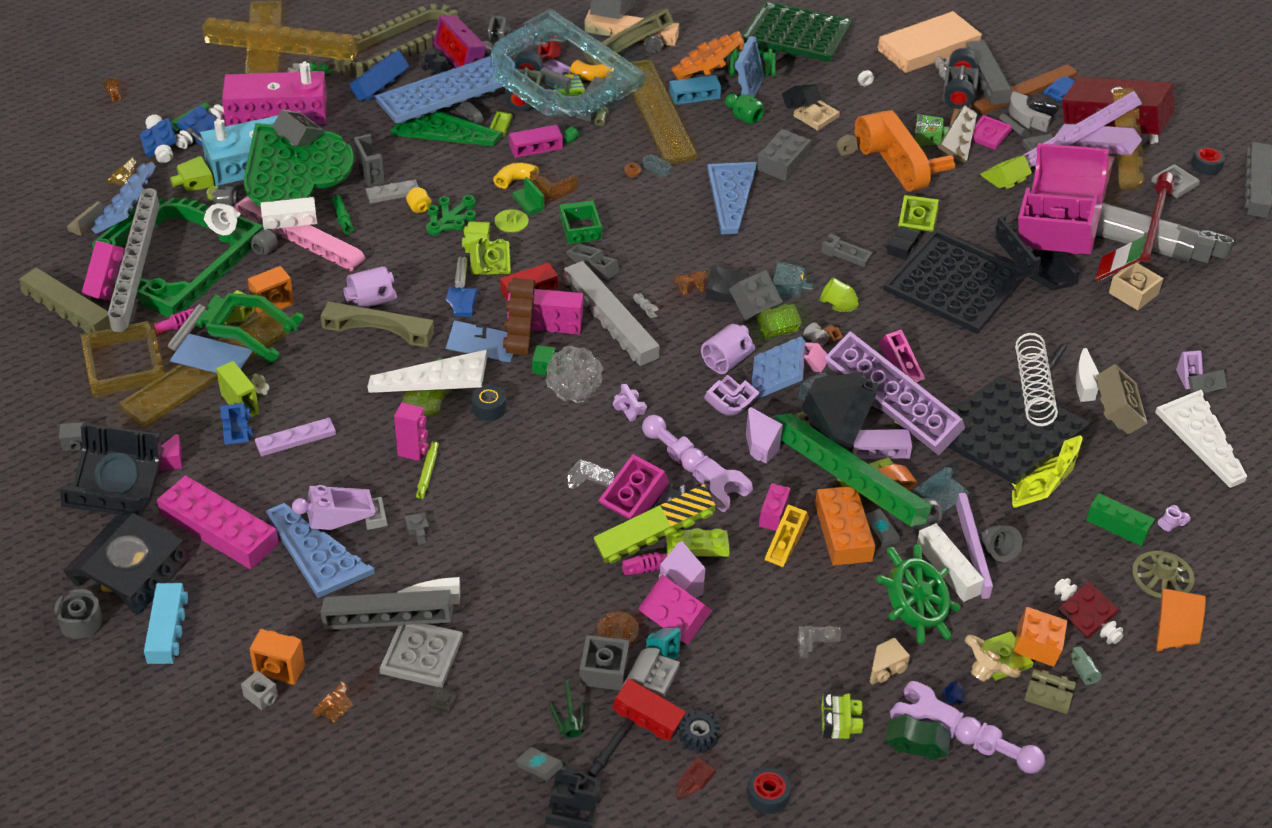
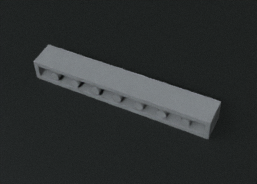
M583 261L564 268L563 281L565 285L570 286L574 293H583V305L588 307L592 315L600 320L603 328H607L610 331L612 338L618 340L621 348L630 354L633 361L642 366L659 358L660 346Z

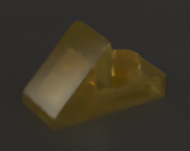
M131 157L110 176L107 182L120 186L128 184V179L135 170L133 166L137 161Z

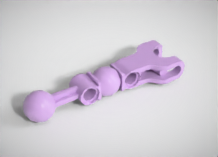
M650 415L644 419L642 430L645 436L651 439L659 438L668 446L667 452L674 461L682 464L685 470L692 472L693 476L702 485L706 486L710 491L715 507L720 511L725 512L730 508L728 493L736 492L742 496H747L753 492L751 481L742 472L725 470L714 460L705 456L701 450L694 448V444L688 438L683 436L677 439L666 430V423L662 417Z
M911 681L904 689L905 698L913 704L899 702L890 711L892 719L907 714L921 722L938 721L951 733L950 738L953 739L956 736L957 740L963 744H974L973 748L985 755H992L997 750L1017 760L1019 768L1025 773H1037L1045 764V755L1037 746L1028 745L1020 748L1003 740L1002 732L997 727L987 725V723L981 726L980 722L975 718L963 717L964 713H960L954 707L937 700L933 690L919 682Z

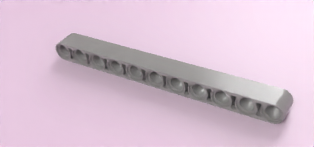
M152 188L144 189L140 194L108 310L110 326L115 332H122L129 325L158 214L159 202L157 192Z

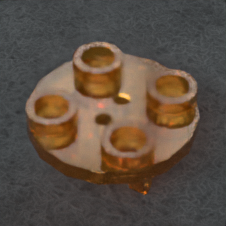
M706 271L692 273L690 274L691 277L689 275L673 277V285L679 284L681 294L685 296L688 295L687 286L692 281L694 284H697L699 292L705 291L703 279L708 278V274H706Z
M611 612L599 620L597 626L598 637L629 640L630 647L638 638L639 624L628 613Z
M344 681L337 686L334 692L328 694L312 711L314 716L318 719L324 714L336 723L339 720L336 715L343 717L347 712L346 707L350 709L353 706L345 694L349 690V686Z

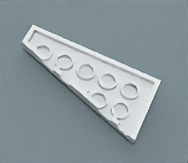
M487 350L371 375L368 391L372 393L482 387Z
M1202 390L1157 407L1155 413L1229 488L1246 481L1247 475L1239 460L1234 457L1232 453L1233 448L1226 442V435L1216 416L1212 415L1208 401L1205 402Z

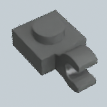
M425 513L405 516L409 536L415 535L418 545L425 544V532H429Z

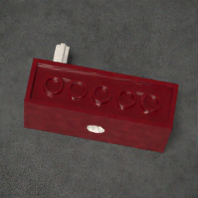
M1078 77L1062 99L1064 123L1076 125L1135 91L1142 104L1104 126L1134 128L1138 134H1148L1150 144L1158 143V135L1161 134L1175 112L1173 83Z

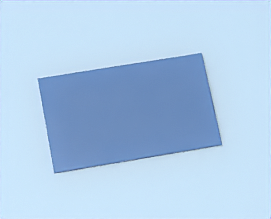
M454 321L446 349L467 354L487 350V358L504 362L511 361L513 354L506 353V348H503V339L507 337V332L486 327V339L474 337L475 335H482L483 328L476 327L473 324Z
M188 334L170 361L217 373L216 368L231 361H234L241 369L253 351L248 348Z

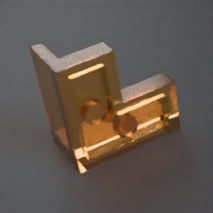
M534 171L530 172V180L550 203L577 191L576 174L553 184L544 175L539 176Z

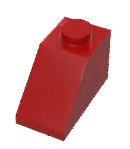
M551 32L540 35L537 54L541 59L560 56L561 43L556 34Z

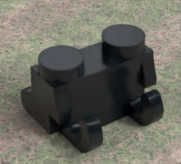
M434 49L427 50V54H425L424 62H428V65L426 66L425 63L421 65L424 71L432 69L431 76L453 69L448 64V61H446V58L439 56Z

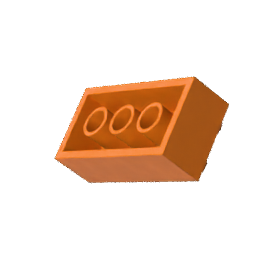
M850 486L818 489L815 507L832 565L873 561L875 544L858 491Z

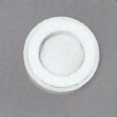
M866 70L860 73L857 80L861 86L870 85L874 80V75L871 71Z

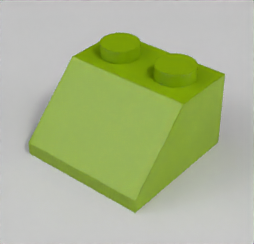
M1025 155L1003 161L980 173V175L998 188L1005 187L1009 189L1015 186L1014 182L1017 181L1019 183L1026 180V176L1032 172Z
M904 195L898 227L904 226L911 229L933 232L938 215L939 200Z

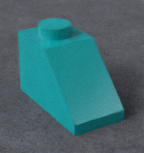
M662 628L658 632L652 633L647 638L646 648L660 649L661 656L674 660L679 656L681 630L679 628Z

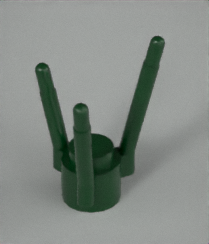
M565 680L569 715L564 718L563 723L553 704L550 702L548 705L557 722L560 734H564L566 738L579 737L584 732L585 704L581 703L578 719L573 714L569 681Z

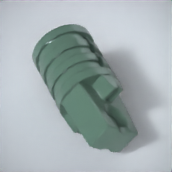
M1081 646L1073 648L1071 653L1072 663L1084 684L1097 683L1101 679L1102 674L1092 658L1085 653Z

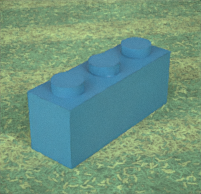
M716 75L670 81L669 94L674 105L719 99L721 85Z

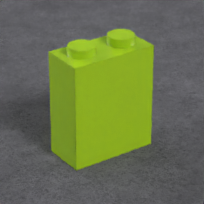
M231 361L216 368L220 392L229 405L244 403L245 407H249L251 417L260 414L256 389L237 364Z

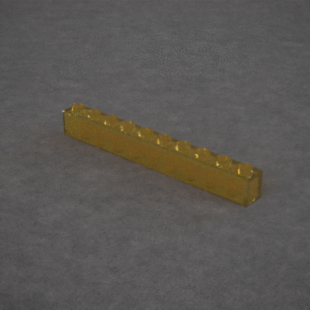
M213 17L207 18L202 25L204 39L208 43L354 60L358 53L356 35L216 19Z

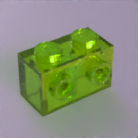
M784 304L773 310L770 308L765 309L757 319L765 339L798 331L802 324L794 304Z

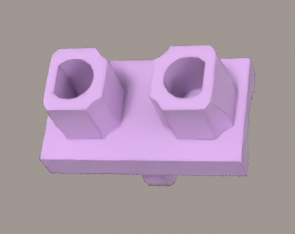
M622 384L621 392L614 397L613 407L616 410L624 411L629 421H633L637 415L645 413L647 406L644 402L637 401L639 398L637 390H630L627 384Z

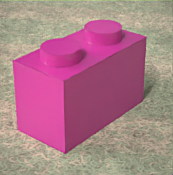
M771 483L761 509L759 527L777 531L789 504L791 488Z

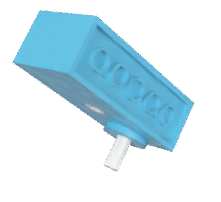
M278 116L225 127L224 120L218 118L214 121L215 129L200 132L205 160L216 186L244 180L255 123L273 125Z

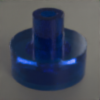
M954 681L944 689L942 697L949 704L955 701L961 704L965 700V697L962 696L964 687L957 681Z

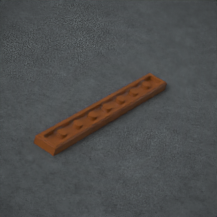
M1067 64L1010 87V99L1013 91L1030 96L1047 89L1060 77L1064 78L1066 76L1070 79L1076 77L1078 71ZM983 98L973 102L972 108L981 115H984L1010 104V101L1009 103L991 105L988 99Z

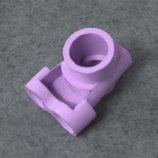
M1171 505L1158 520V525L1165 531H1171L1179 525L1184 526L1190 521V516L1185 512H1181L1178 506Z

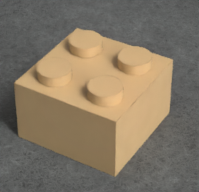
M1136 263L1121 270L1113 277L1109 293L1134 309L1139 310L1159 294L1163 278Z

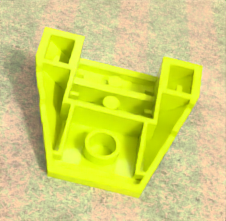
M1081 435L1065 440L1058 457L1049 459L1018 484L1014 485L1012 483L1014 486V490H1012V505L1014 508L1047 498L1074 469L1083 439Z

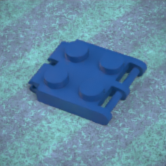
M1066 76L1064 78L1060 77L1045 89L1043 95H1049L1058 102L1062 101L1075 80Z

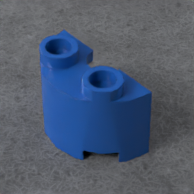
M244 403L220 406L225 445L248 442L249 438H253L252 427H248L247 419L251 418L249 407H245Z

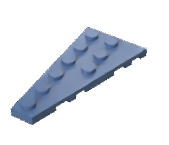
M285 503L266 510L267 518L272 526L276 528L277 534L317 598L375 574L372 566L365 565L361 562V558L350 554L343 545L325 532L311 529L310 523L302 519L301 515L296 514Z

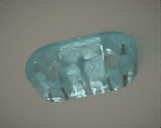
M654 155L643 157V167L660 176H668L671 173V164Z

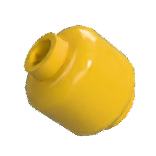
M413 188L406 196L409 207L415 213L425 212L431 205V198L423 188Z

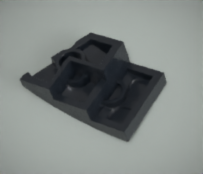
M560 760L563 767L555 775L545 824L565 828H591L600 781L587 776L579 769L574 771L568 768L565 761ZM581 810L590 811L587 820L578 817L581 815Z

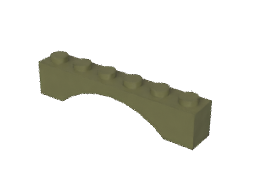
M660 9L586 50L583 54L589 65H599L631 44L673 24V19L668 9Z
M329 301L321 314L323 329L340 332L358 327L381 328L398 334L409 344L428 347L434 334L433 320Z

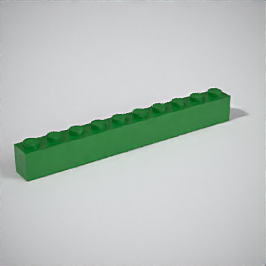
M791 413L775 415L774 420L783 425L781 441L910 527L926 523L932 505Z

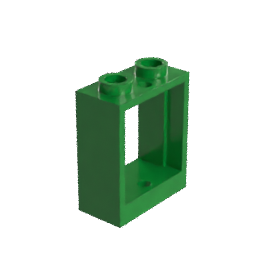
M594 201L559 205V218L568 244L602 240V225ZM590 218L593 225L591 227L570 229L568 221Z

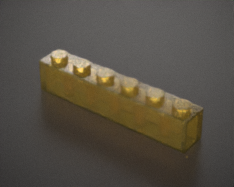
M1134 87L1113 90L1114 102L1133 92ZM1135 107L1116 118L1115 126L1134 128L1138 135H1140V124L1137 125V119L1140 118L1139 108L1136 109ZM1141 142L1131 155L1117 154L1120 190L1140 189L1141 183H1144V173H1140V167H1143V158L1139 157V151H1142Z

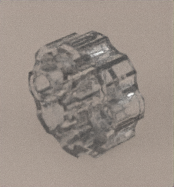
M563 347L560 352L552 356L546 368V383L548 387L556 393L558 398L564 401L571 400L576 403L586 401L588 397L596 393L603 380L601 377L603 370L601 362L593 356L591 351L585 348Z

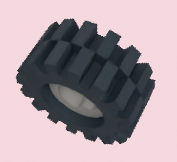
M695 710V714L692 711L688 712V716L684 715L683 720L680 722V742L683 741L684 747L689 745L688 750L690 751L696 748L697 753H700V749H703V752H707L708 747L710 750L713 749L719 739L720 724H718V719H713L714 715L711 713L707 716V711L704 710L703 714H699V710ZM699 728L701 731H704V733L699 734L698 731H695V729L697 730Z

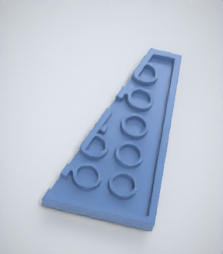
M152 161L146 165L143 163L136 169L137 173L128 179L129 183L120 189L121 193L111 200L113 203L108 205L103 210L104 214L94 221L96 223L92 227L94 233H99L128 218V212L133 209L132 205L137 202L144 189L142 186L147 184V179L156 168Z
M757 162L707 164L721 234H738Z

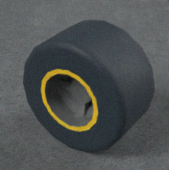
M485 385L476 389L472 394V411L474 415L484 421H493L501 418L506 412V394L504 391L494 385Z

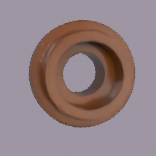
M630 163L625 166L624 171L629 177H637L641 173V167L636 163Z

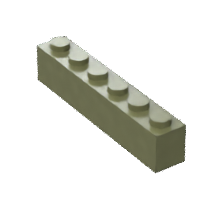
M34 268L19 278L20 289L24 295H29L37 303L44 304L48 310L55 311L62 319H68L75 327L79 326L88 335L92 334L97 338L111 328L108 311L38 268Z

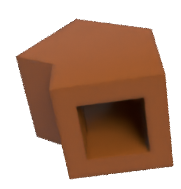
M830 325L823 329L829 334L828 343L843 337L838 327L835 328Z

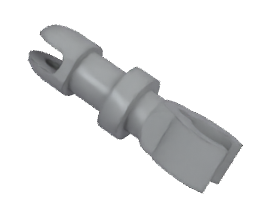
M635 293L633 296L634 301L640 304V307L646 311L650 318L657 317L654 311H658V307L652 305L648 299H644L641 293Z

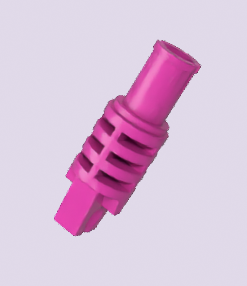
M194 309L171 315L169 319L154 323L157 334L172 329L179 330Z
M653 552L652 554H643L625 560L622 563V571L625 575L643 574L644 572H653L655 569L658 571L660 570V564L667 557V553L659 554Z

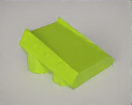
M483 237L477 241H471L469 250L470 272L472 275L510 274L509 241H504L503 239L489 241V239Z

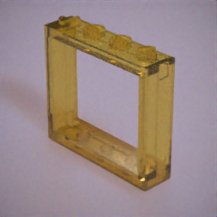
M148 321L128 325L127 329L122 332H115L110 328L80 334L93 398L162 384L161 377L165 376L162 365H158L162 361L160 353H156V351H159L157 340L153 341V339H156L154 329L150 330ZM147 339L153 370L98 381L92 349Z

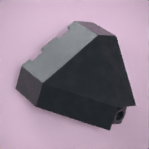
M864 372L815 378L801 407L803 413L809 417L812 428L848 451L854 444L877 395L876 392L879 386L878 383L863 377Z

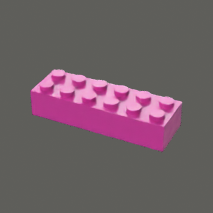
M186 475L157 499L161 516L250 570L279 544L276 528Z

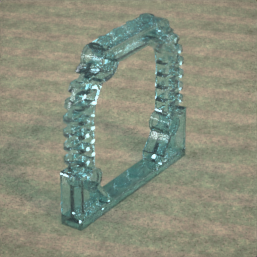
M551 8L526 21L524 27L499 39L491 51L493 79L547 116L555 114L564 116L566 113L571 117H577L579 114L585 116L588 113H593L596 109H600L615 99L620 100L642 87L646 75L645 72ZM569 40L610 68L611 71L606 74L604 83L579 96H564L555 90L542 88L515 69L514 61L509 57L534 43L544 45L548 41L564 42Z

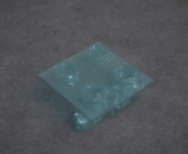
M950 467L942 468L940 472L935 473L927 481H923L921 485L914 489L922 497L931 498L939 502L943 513L956 505L959 493H966L967 496L970 495L968 490L951 478L953 471Z

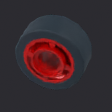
M1199 146L1193 153L1191 165L1200 173L1217 174L1223 168L1225 154L1213 146Z
M762 768L750 776L747 798L753 808L762 813L772 814L782 811L788 805L791 784L783 772L774 768Z

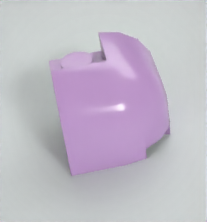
M727 375L722 381L718 380L707 391L704 399L720 413L726 416H735L743 412L758 397L759 392L746 380L739 385Z

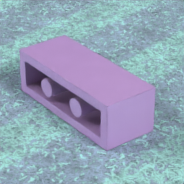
M909 429L860 430L850 450L852 454L860 459H884L886 457L890 459H910L912 450Z

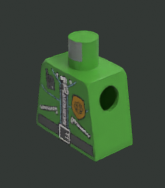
M918 114L915 141L919 146L939 145L942 142V137L948 132L949 127H943V118Z

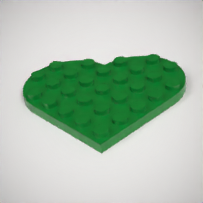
M255 123L244 175V188L249 199L259 207H261L263 202L309 198L314 188L331 187L348 177L354 163L352 148L341 136L329 131H324L322 135L306 147H295L289 143V139L278 135L277 130L272 127L273 125Z

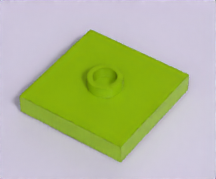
M1011 631L985 640L984 645L980 647L983 651L988 652L990 649L1000 656L1001 664H1007L1012 669L1019 668L1020 671H1023L1033 666L1030 658L1013 653L1015 636ZM994 673L992 676L996 681L998 679L1007 677L1008 675L1004 673Z

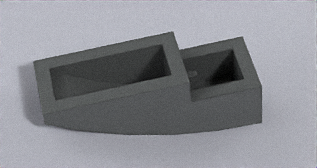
M578 243L566 251L567 255L574 262L583 261L600 278L609 280L620 272L617 259L604 256L601 249Z

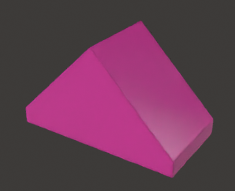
M175 434L161 446L164 447L159 470L182 468L180 437L178 434Z

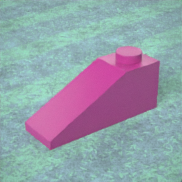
M902 329L885 335L878 342L886 360L916 383L925 379Z

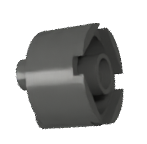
M75 589L69 591L70 594L65 597L62 595L56 601L54 607L62 634L73 639L93 637L103 622L98 599L91 591L86 589Z

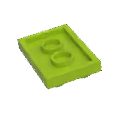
M679 528L675 534L666 537L667 556L679 542L683 541L694 556L729 557L730 549L727 530H702L699 528L682 530Z

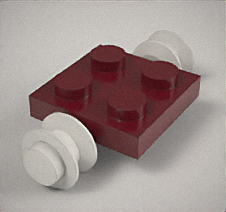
M1070 579L1058 581L1055 585L1054 593L1056 595L1062 594L1061 600L1066 601L1058 608V611L1087 639L1100 628V637H1107L1108 644L1112 642L1116 644L1122 639L1123 628L1116 629L1115 621L1108 622L1119 613V610L1089 581L1078 591L1076 585L1070 586Z

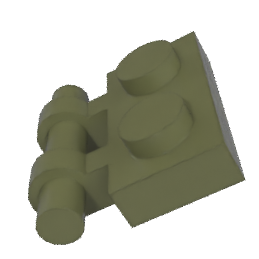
M1034 669L1032 677L1040 681L1030 680L1024 701L1067 714L1073 693L1065 691V688L1074 691L1076 682L1068 680V677L1065 676L1058 677L1049 674V671L1046 670L1039 671ZM1046 682H1048L1051 684L1058 685L1059 687L1055 688L1045 684Z

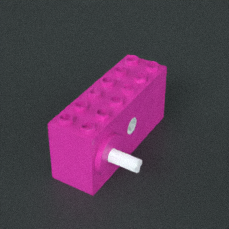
M303 62V64H299L300 72L225 75L222 102L226 127L278 116L282 109L300 111L315 124H326L327 95L324 71L310 72L309 63Z

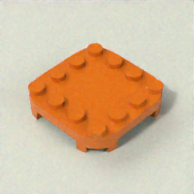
M737 31L730 36L725 35L719 40L717 38L713 39L708 44L704 42L698 45V50L690 52L689 57L683 58L680 61L681 63L672 67L671 70L678 80L688 79L692 76V73L701 70L704 71L705 75L711 74L714 69L722 68L726 65L723 58L730 52H733L735 48H737V51L743 50L744 40L740 32Z

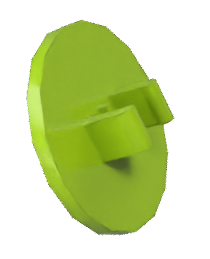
M513 209L498 213L494 220L498 229L512 233L525 229L529 222L524 212Z

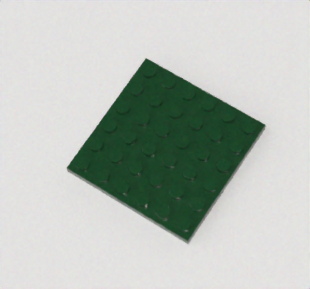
M764 1L741 36L744 43L747 42L749 37H755L757 46L762 49L769 48L776 52H787L791 55L805 56L808 59L815 58L823 62H831L851 27L853 19Z

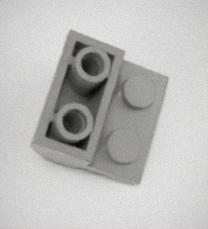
M646 648L640 652L624 684L627 679H630L664 699L679 669L680 662L661 656L660 649Z

